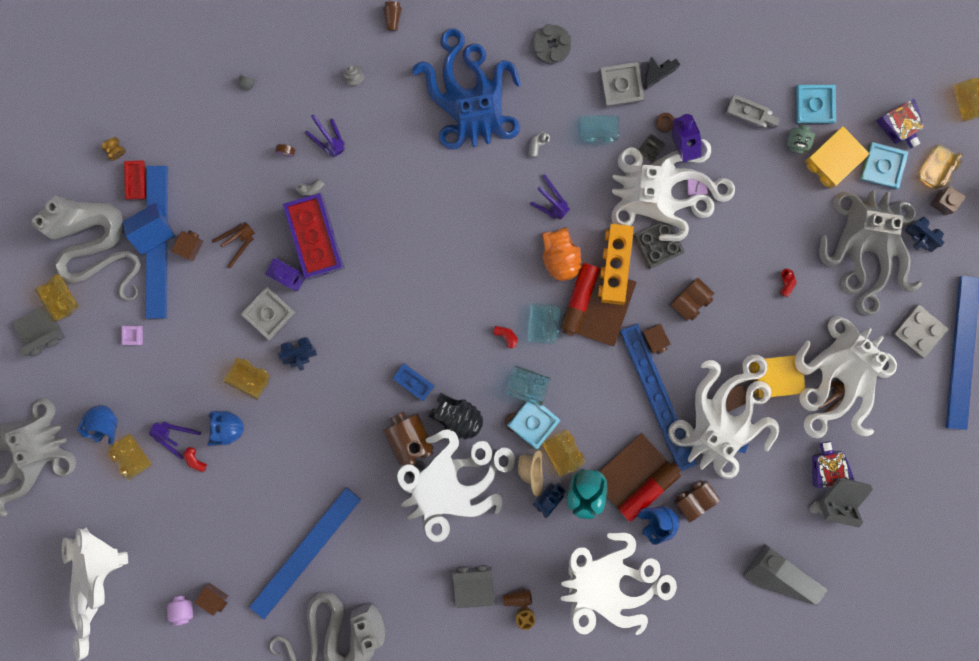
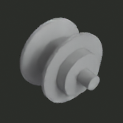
M349 65L343 72V76L347 78L346 83L348 85L358 86L364 80V74L361 73L362 69L360 66Z

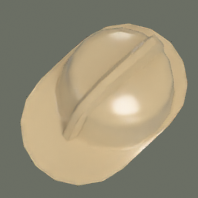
M540 450L536 451L534 455H521L518 462L520 478L531 484L532 492L536 497L541 494L543 488L542 453Z

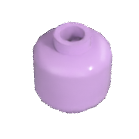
M185 596L173 597V601L169 602L166 606L167 619L170 623H173V626L188 624L189 620L193 618L192 601L185 599Z

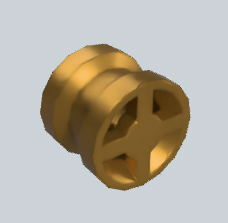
M117 137L110 138L101 145V149L107 153V158L110 161L120 158L126 152L125 148L120 146Z
M523 607L517 611V626L523 630L531 629L534 626L535 615L530 608Z

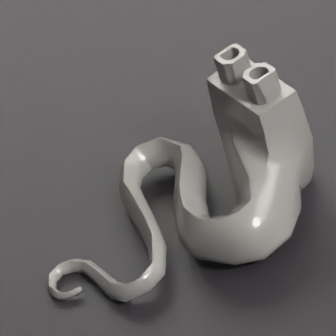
M55 195L30 222L39 232L50 239L56 240L94 226H103L105 230L104 235L100 238L70 245L59 252L54 266L60 280L72 284L85 281L112 262L128 257L132 259L134 265L132 270L119 284L118 294L121 299L127 302L136 299L138 289L135 285H133L135 288L133 297H126L123 292L124 287L139 272L141 266L137 255L130 250L113 253L80 273L72 274L68 272L66 267L68 261L73 258L102 252L112 248L120 241L123 230L121 211L110 203L75 202L72 199Z
M318 592L309 601L307 609L311 647L310 661H316L318 655L316 610L322 602L327 603L331 608V618L325 634L323 652L325 661H371L375 649L380 648L385 641V623L379 609L370 602L353 609L350 617V649L348 654L343 656L337 651L339 634L344 619L343 604L334 593ZM276 635L270 640L269 650L272 654L282 655V653L274 652L272 648L275 641H281L285 644L290 661H297L288 639L284 636Z

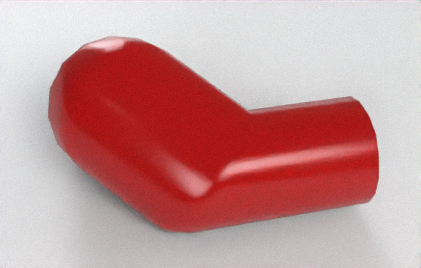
M785 268L781 272L784 286L780 294L788 298L797 282L793 271Z
M495 326L493 335L504 337L507 342L506 346L510 349L515 348L518 338L513 330Z
M188 447L183 452V458L187 465L204 473L207 464L196 459L194 456L196 449Z

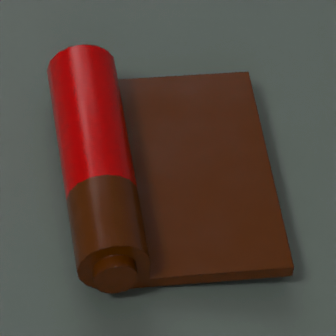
M582 263L560 328L563 329L562 333L573 336L575 333L614 347L637 282L628 279L624 305L601 303L602 297H598L599 285L603 286L604 278H600L601 269L587 263ZM615 279L608 281L610 287H617L619 285Z
M640 433L599 472L607 480L608 499L631 523L642 509L647 508L681 477L680 472L682 470L674 462L670 464L643 433Z

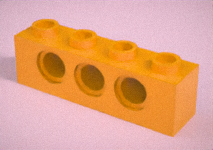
M611 224L610 229H606L605 241H608V248H604L603 259L606 260V266L601 268L600 278H604L603 286L599 285L598 297H602L601 303L625 304L634 226ZM614 242H620L622 243L623 248L617 250L613 247L612 244ZM614 260L619 261L621 264L617 269L610 265ZM615 279L619 285L617 287H610L608 281Z

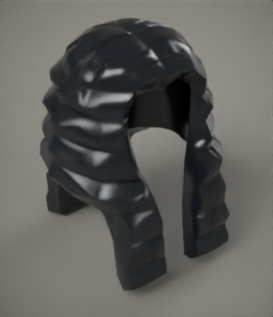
M440 393L437 402L440 404L437 410L434 408L431 410L428 417L440 422L445 430L455 432L458 439L463 438L466 440L477 436L483 427V416L476 406L467 402L466 399L456 400Z

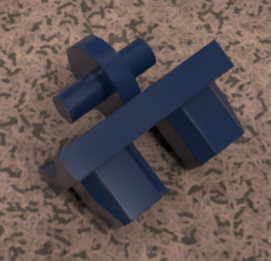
M925 217L909 225L905 231L915 241L913 248L917 250L922 247L929 252H933L945 243L942 240L944 233L939 229L931 231L928 228L930 222Z
M308 337L298 340L299 348L293 349L291 342L281 344V353L278 355L284 365L290 363L291 368L298 366V369L301 371L304 370V364L310 362L309 358L317 355L316 349Z
M550 483L532 505L547 518L564 498L563 495L566 490L559 483L555 486Z

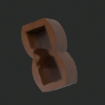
M697 277L669 305L685 321L689 319L693 321L700 314L698 310L702 306L707 307L713 301L712 296L715 293Z
M706 480L696 481L692 484L690 491L679 493L674 501L679 511L689 523L721 501Z

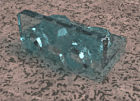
M580 116V140H584L585 143H595L596 140H603L604 143H614L615 140L619 139V116Z
M531 303L527 342L556 344L559 336L557 329L560 319L559 306Z
M515 366L505 394L542 406L551 378Z

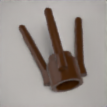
M246 222L240 223L235 228L212 240L215 243L233 233L235 234L220 245L221 247L226 246L237 237L241 241L246 240L229 263L228 268L233 266L248 244L254 240L252 236L255 232Z
M836 380L830 384V388L834 387L832 389L834 395L827 399L818 409L838 399L824 411V413L830 412L843 401L845 395L843 382Z

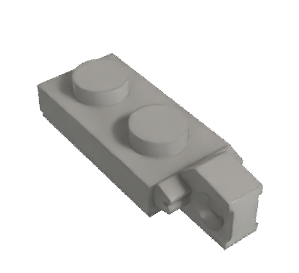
M735 94L732 95L725 114L766 128L767 125L776 128L780 121V118L771 115L772 111L768 107Z

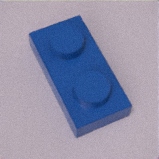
M405 363L393 377L396 382L422 401L426 399L435 387V385Z

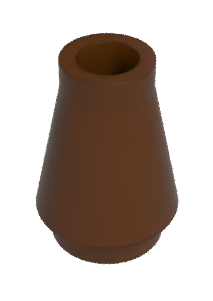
M385 2L383 10L386 30L398 31L402 10L400 2Z
M523 588L503 595L504 606L528 607V605H532L530 589L526 590Z

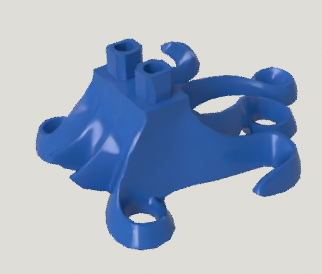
M454 28L446 30L441 36V46L449 52L443 65V78L447 91L444 94L440 92L437 86L435 70L428 62H418L412 70L413 75H417L420 72L425 74L427 90L431 99L457 122V125H447L440 130V143L445 148L454 150L460 148L468 137H470L473 147H477L479 135H482L486 144L491 143V133H495L502 139L516 137L520 131L519 121L511 116H502L501 101L502 74L504 70L510 72L516 86H521L517 68L512 62L502 60L494 67L493 79H488L479 67L486 59L484 47L476 43L470 44L463 51V60L474 71L477 83L471 89L463 88L454 77L453 61L458 51L464 46L465 37L461 31ZM451 36H455L458 39V43L454 47L447 44V39ZM473 51H477L480 54V59L476 62L469 58V54ZM503 123H512L513 130L510 132L504 131L502 128ZM450 132L457 135V139L453 143H449L446 140V136Z

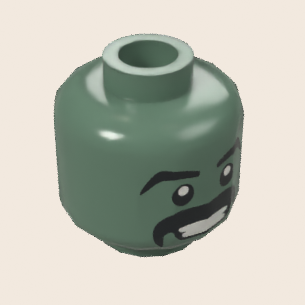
M799 124L798 128L794 127L791 129L787 140V145L791 151L805 154V151L811 150L815 138V133L810 131L811 127Z

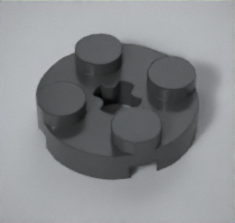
M547 24L536 33L533 41V48L537 58L546 64L564 61L571 49V37L568 32L558 25ZM552 40L556 41L555 44L558 46L556 48L553 47L552 49H549V44L547 42Z

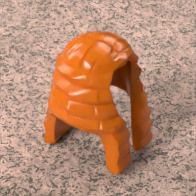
M568 227L558 229V231L552 233L551 231L541 233L545 246L542 259L546 265V270L549 271V275L558 281L573 279L581 268L580 248L572 243Z

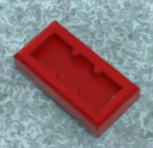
M143 160L124 161L126 200L146 199L145 161Z

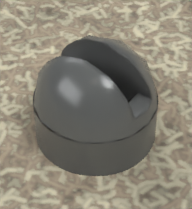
M240 75L239 86L244 90H250L254 85L255 79Z

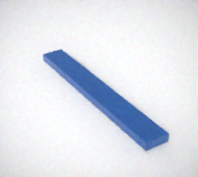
M147 166V207L157 203L168 222V167ZM167 241L146 253L147 319H167Z
M959 277L946 428L968 429L979 309V277Z
M638 323L620 330V334L675 464L682 471L697 465L695 459L692 462L688 461L691 453L690 446H678L669 438V426L677 421L678 418ZM682 428L675 430L674 434L677 439L685 437Z
M346 487L249 608L262 619H265L361 501V498Z

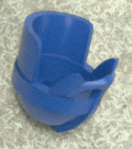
M97 405L83 414L77 431L80 432L82 437L92 438L96 443L107 435L108 443L112 445L115 440L118 420L109 407ZM88 431H94L95 433L89 434Z
M211 411L209 413L210 436L207 446L231 445V443L237 441L242 436L244 424L239 416L231 413V411Z
M666 506L644 508L638 514L640 519H649V525L643 529L642 534L648 537L652 545L661 544L674 538L680 526L677 514Z

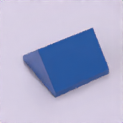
M157 203L122 221L125 236L141 255L175 237Z

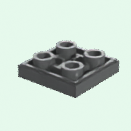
M659 222L634 234L649 269L685 253L680 241L659 240L658 237L662 234H676L673 226L670 224Z

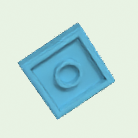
M836 85L796 86V124L836 123Z
M874 142L869 143L867 150L869 155L865 158L860 180L899 189L908 151Z
M530 396L507 426L537 450L561 420L534 397Z

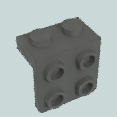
M45 305L13 323L24 344V347L19 349L22 356H31V358L38 356L42 353V350L47 347L56 346L59 344L58 341L65 338L49 307Z
M839 478L819 502L825 520L859 528L863 521L858 507L873 490L872 486L866 483Z
M477 565L476 568L460 566L457 569H453L455 605L457 608L483 607L494 604L492 567Z

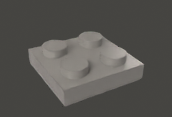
M639 62L600 68L606 107L645 100Z
M267 286L241 315L268 340H271L296 312Z
M916 305L892 334L920 358H925L949 329L921 305Z

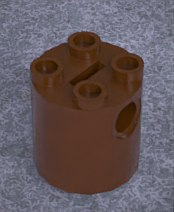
M401 412L390 418L393 425L384 429L383 432L399 465H412L416 463V458L424 459L434 454L432 443L426 442L429 436L418 413L407 418L405 413ZM411 443H415L417 447L414 453L409 451Z

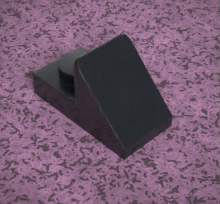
M651 57L646 72L645 90L677 70L680 66L678 60L670 61L668 59L660 65V69L653 57Z

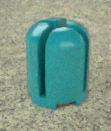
M582 469L572 476L566 500L569 510H573L572 514L576 517L593 519L596 517V514L600 515L603 512L608 492L607 480L604 475L599 471Z

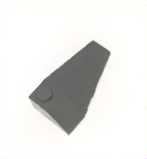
M766 544L743 574V576L758 587L817 605L828 591Z

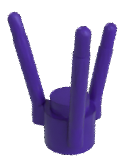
M311 115V118L327 139V147L309 131H305V134L320 146L328 156L331 155L334 158L345 150V143L340 136L334 119H330L337 140L335 137L331 139L315 115Z
M543 174V179L558 200L555 201L541 187H538V191L553 204L550 208L552 211L534 202H531L530 205L550 215L553 219L557 217L561 220L570 208L547 176Z
M165 421L162 424L156 422L152 426L149 436L155 438V441L162 444L181 460L183 456L165 442L167 441L174 446H178V443L168 437L170 434L168 428L201 435L199 431L171 425Z

